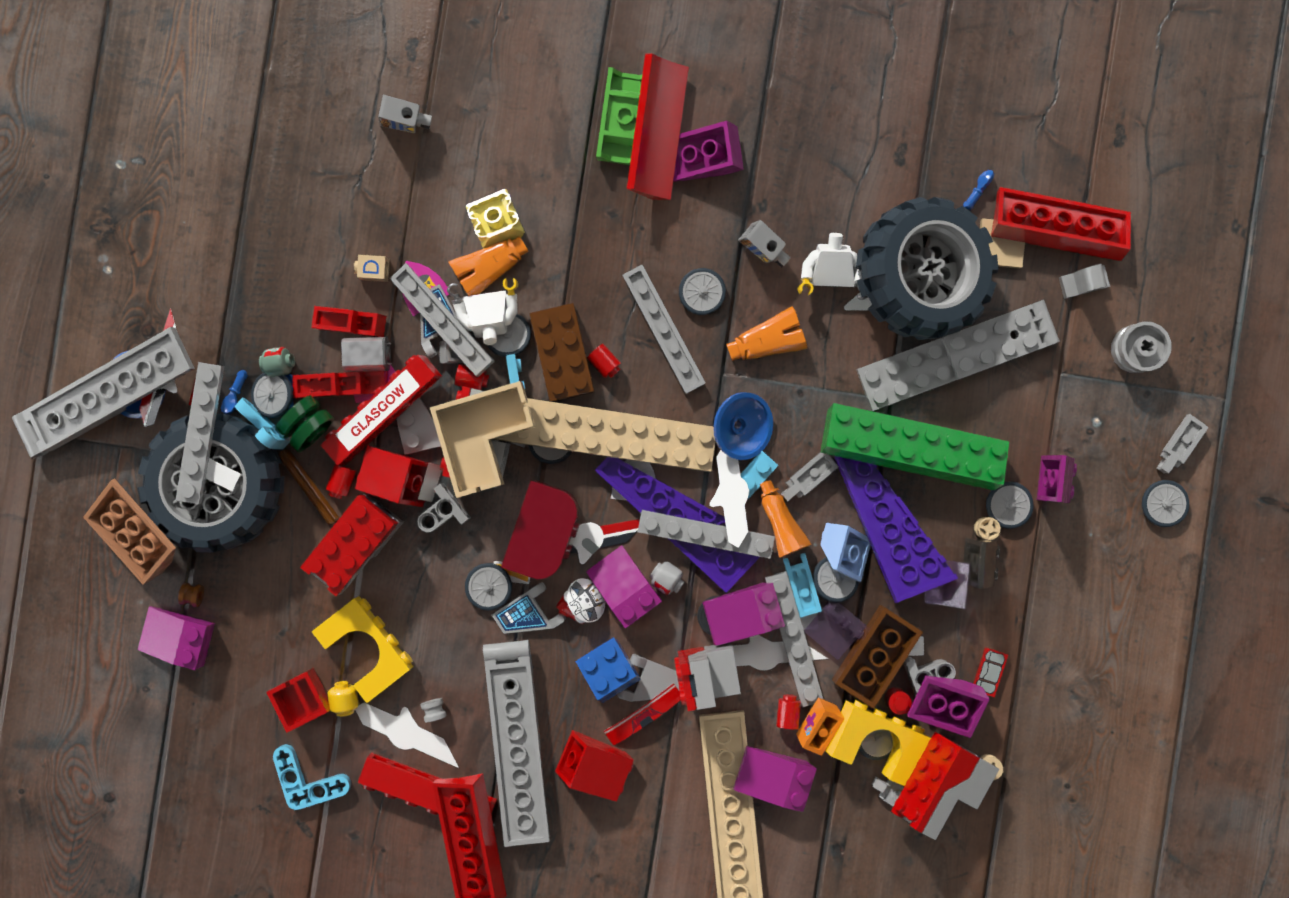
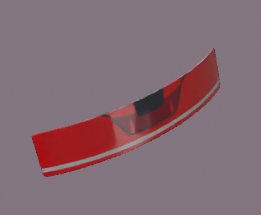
M675 684L670 685L644 706L604 730V733L612 745H616L644 728L681 700L680 691Z

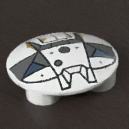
M577 579L564 593V599L568 603L577 622L590 623L602 616L605 609V600L593 581Z

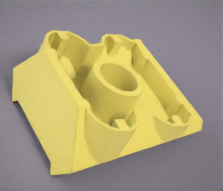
M506 189L466 205L469 217L483 249L509 238L511 241L519 236L522 238L525 233Z

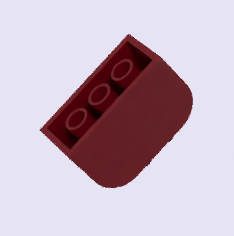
M537 480L530 481L501 568L534 579L547 578L558 570L563 560L569 558L573 545L569 544L571 537H576L580 524L576 523L579 516V506L571 493Z

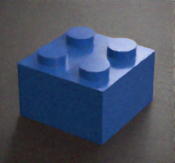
M614 637L575 661L596 699L602 703L641 680L620 642Z

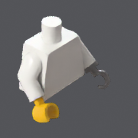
M830 233L828 244H818L817 249L812 251L803 262L801 274L803 283L798 287L799 294L802 293L803 286L808 288V295L813 292V285L854 287L855 284L858 287L857 281L862 279V270L856 269L857 253L851 251L849 245H842V234ZM857 295V299L859 300H865L866 298H868V296L860 297Z
M507 278L503 280V286L508 290V294H506V291L460 298L458 293L453 294L450 292V288L452 286L458 287V284L451 283L447 288L448 294L454 297L452 303L458 321L466 330L473 331L476 338L483 337V342L486 345L495 344L497 342V335L507 332V326L512 323L518 313L517 294L514 292L518 287V281L513 278L514 285L511 288L507 286Z

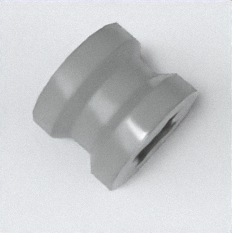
M442 698L420 704L421 709L425 712V722L436 721L447 716L446 711L442 708Z

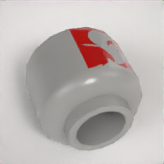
M659 562L650 575V578H652L651 585L665 595H669L673 591L677 593L684 584V581L681 580L683 572L670 562H664L663 564Z

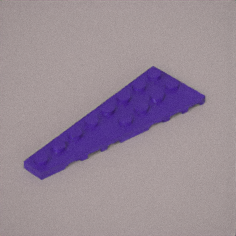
M834 456L895 603L958 579L956 573L954 574L947 565L943 555L941 556L933 546L932 540L925 535L919 527L918 521L901 498L897 497L889 486L890 483L887 479L883 478L875 464Z
M607 457L595 469L601 477L640 513L642 510L726 526L725 517L619 458ZM669 539L726 593L759 558V556Z

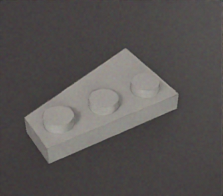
M419 397L396 419L405 455L441 447L433 418L421 397Z

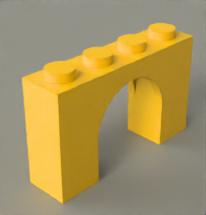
M358 596L315 628L312 633L324 649L329 648L352 631L368 633L375 639L380 651L378 663L370 673L353 685L365 702L368 703L414 666L411 664L413 660L406 651L402 652L397 646L399 642L396 637L391 633L388 634L384 629L385 624L379 616L375 617L370 611L371 605L365 598L361 599Z
M846 700L841 710L844 720L825 751L833 758L852 765L863 739L869 733L880 729L889 730L892 736V750L882 770V774L889 780L905 786L931 739L924 733L925 729L915 724H912V727L905 725L906 721L896 716L890 719L886 717L887 713L877 708L871 711L867 709L868 705L855 700L852 703Z

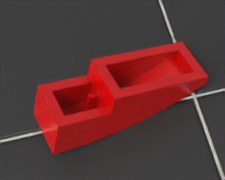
M314 306L311 328L369 337H384L387 316L349 309Z

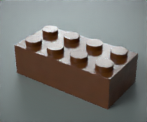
M574 303L529 313L549 401L556 402L595 393Z
M880 605L835 673L832 681L874 709L923 632Z

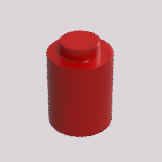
M603 343L587 357L604 378L607 376L612 378L621 370L618 367L621 362Z
M459 364L455 376V386H464L482 391L483 388L488 387L490 375H487V370H485L477 377L467 365Z
M334 464L326 486V490L329 491L328 495L338 499H342V496H347L356 470Z
M894 687L885 693V704L892 712L902 715L910 710L912 705L911 698L902 689Z
M784 694L783 698H779L777 727L799 729L801 701L797 700V696Z

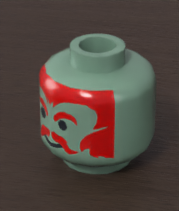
M285 347L266 349L262 356H260L259 366L261 371L269 377L286 376L291 373L292 368L295 366V357Z

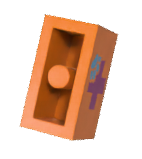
M819 697L817 698L796 733L802 748L818 755H823L844 720L837 705Z

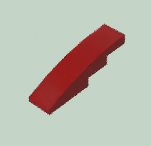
M387 371L292 375L294 398H305L309 395L313 397L373 394L379 386H385L388 383Z

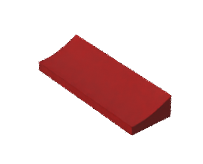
M650 53L645 54L627 189L652 200H671L689 67Z
M1000 187L997 191L991 237L1122 261L1130 251L1131 212Z
M483 773L460 778L436 779L432 784L455 898H505L507 894Z

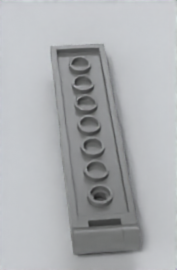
M1044 300L963 329L960 332L947 335L856 369L870 409L874 411L1060 341ZM1011 331L1015 333V339L1011 338Z
M170 327L28 409L14 415L12 420L30 458L35 459L47 454L49 451H54L127 410V406L195 368L176 328Z
M529 640L483 645L504 847L549 842L550 835ZM513 681L515 687L510 688L507 685V682Z

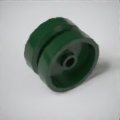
M311 395L296 403L280 419L275 427V431L282 438L291 437L290 445L298 453L315 443L334 421V417L327 410L318 411L320 403Z

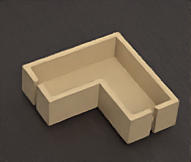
M521 381L430 407L456 498L480 492L479 487L482 491L504 485L491 440L536 427L530 407L524 405L528 403V399Z

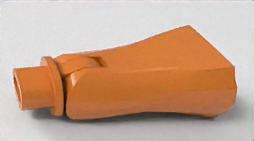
M519 236L512 241L509 238L497 242L479 251L448 261L467 295L473 296L482 293L489 285L521 260L520 256L529 251Z
M793 306L744 332L738 338L736 337L734 342L726 344L732 361L740 358L742 360L756 359L807 349V343L802 329H799L800 323Z
M771 480L761 483L760 487L763 491V494H761L762 505L773 527L779 558L810 546L809 539L792 517L782 495L777 492L779 488H774Z

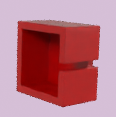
M314 667L266 692L286 733L330 711L328 695Z

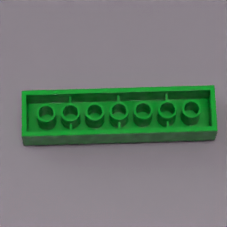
M833 403L827 410L820 453L996 490L1004 485L1009 441Z

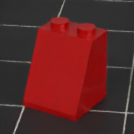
M367 446L366 452L363 455L360 473L357 476L355 489L395 503L423 507L425 501L418 499L429 462L381 448Z
M572 730L555 772L571 789L617 802L619 795L624 790L626 778L632 771L634 759L625 751Z

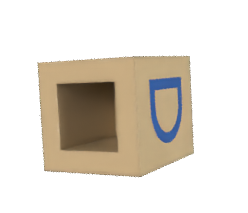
M358 255V261L354 263V273L357 274V278L360 280L388 282L390 260L386 256Z

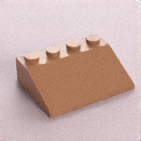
M112 479L83 518L144 585L162 574L172 563L176 547L116 479Z

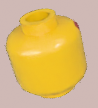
M348 681L336 682L335 686L328 691L330 711L336 713V716H349L359 706L358 692L353 685L348 684Z

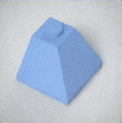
M826 523L820 545L832 568L855 581L861 582L871 545L868 537L849 526Z

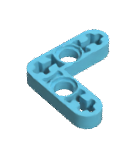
M242 397L235 405V408L259 429L255 437L263 445L270 449H284L288 445L290 438H282L275 431L276 425L267 417L258 413V410L251 402Z
M285 744L274 751V764L286 803L291 809L299 810L341 797L351 788V779L346 774H337L305 784L295 749L291 745ZM282 750L284 751V753H289V757L286 759L288 765L292 763L293 766H289L283 769V767L286 765L285 758H280L279 756L282 753ZM286 772H294L297 775L296 782H288L285 778ZM338 780L341 783L345 782L346 785L343 787V790L337 787L332 789V794H330V787L336 785ZM315 786L324 788L325 795L319 798L314 795L313 789ZM306 789H308V797L303 798L300 804L298 801L293 800L296 793L298 796H302L307 793Z

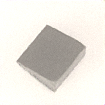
M440 341L441 364L464 363L445 341Z

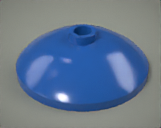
M748 392L737 393L727 398L719 407L714 420V437L718 447L725 455L738 460L751 459L760 454L769 443L773 431V416L770 407L760 396Z

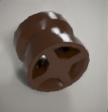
M184 582L179 590V604L186 605L188 603L193 607H199L204 596V586H191L190 583Z

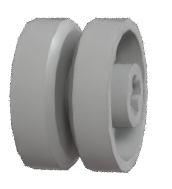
M1140 322L1124 327L1114 336L1111 343V354L1114 362L1122 370L1129 373H1143L1160 368L1168 360L1171 353V340L1168 333L1162 326L1153 322Z

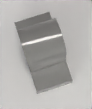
M1102 264L1059 277L1064 299L1110 287L1105 265Z
M440 483L434 488V491L441 499L419 516L418 526L424 532H432L445 524L453 516L456 517L460 524L466 523L471 517L446 485ZM446 501L452 505V512L450 514H445L442 510V504ZM428 515L432 516L435 520L432 528H428L424 523Z
M907 657L903 663L915 697L922 685L917 682L920 674L926 673L927 676L954 679L956 675L954 666L943 659L917 667L915 660ZM946 665L948 667L946 675L939 676L938 671L940 667Z

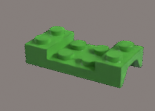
M608 68L596 154L598 161L630 165L642 75L622 73L614 68Z

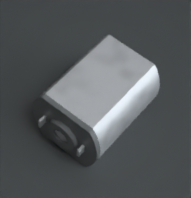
M388 337L343 338L341 342L343 370L345 372L389 371L390 364L392 363H390L391 343Z

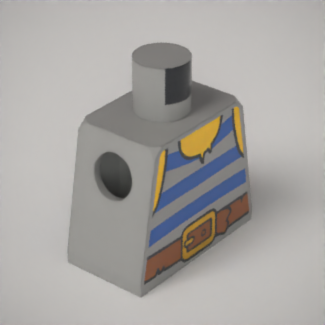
M387 95L382 97L378 116L380 126L415 133L417 126L430 129L432 116L420 113V105ZM406 115L412 116L409 119L404 118Z
M761 220L752 223L738 239L740 243L765 263L774 261L782 268L790 259L782 250L786 243ZM767 243L770 245V251L767 249Z

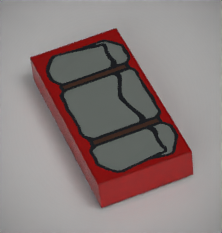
M987 647L984 649L973 684L982 686L988 696L995 698L1008 655Z

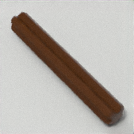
M289 449L281 451L278 455L282 463L327 524L332 525L337 522L339 516Z

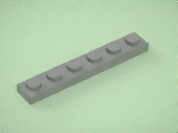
M407 263L390 277L391 281L475 376L479 377L495 362Z
M643 265L623 274L626 284L685 394L704 385L705 381Z
M198 362L175 501L202 504L224 366Z
M646 510L641 512L638 527L639 533L771 559L775 536L748 531L738 548L729 543L726 526Z
M785 571L765 577L766 583H773L784 620L785 626L779 629L801 706L813 705L818 697L823 699L788 574Z

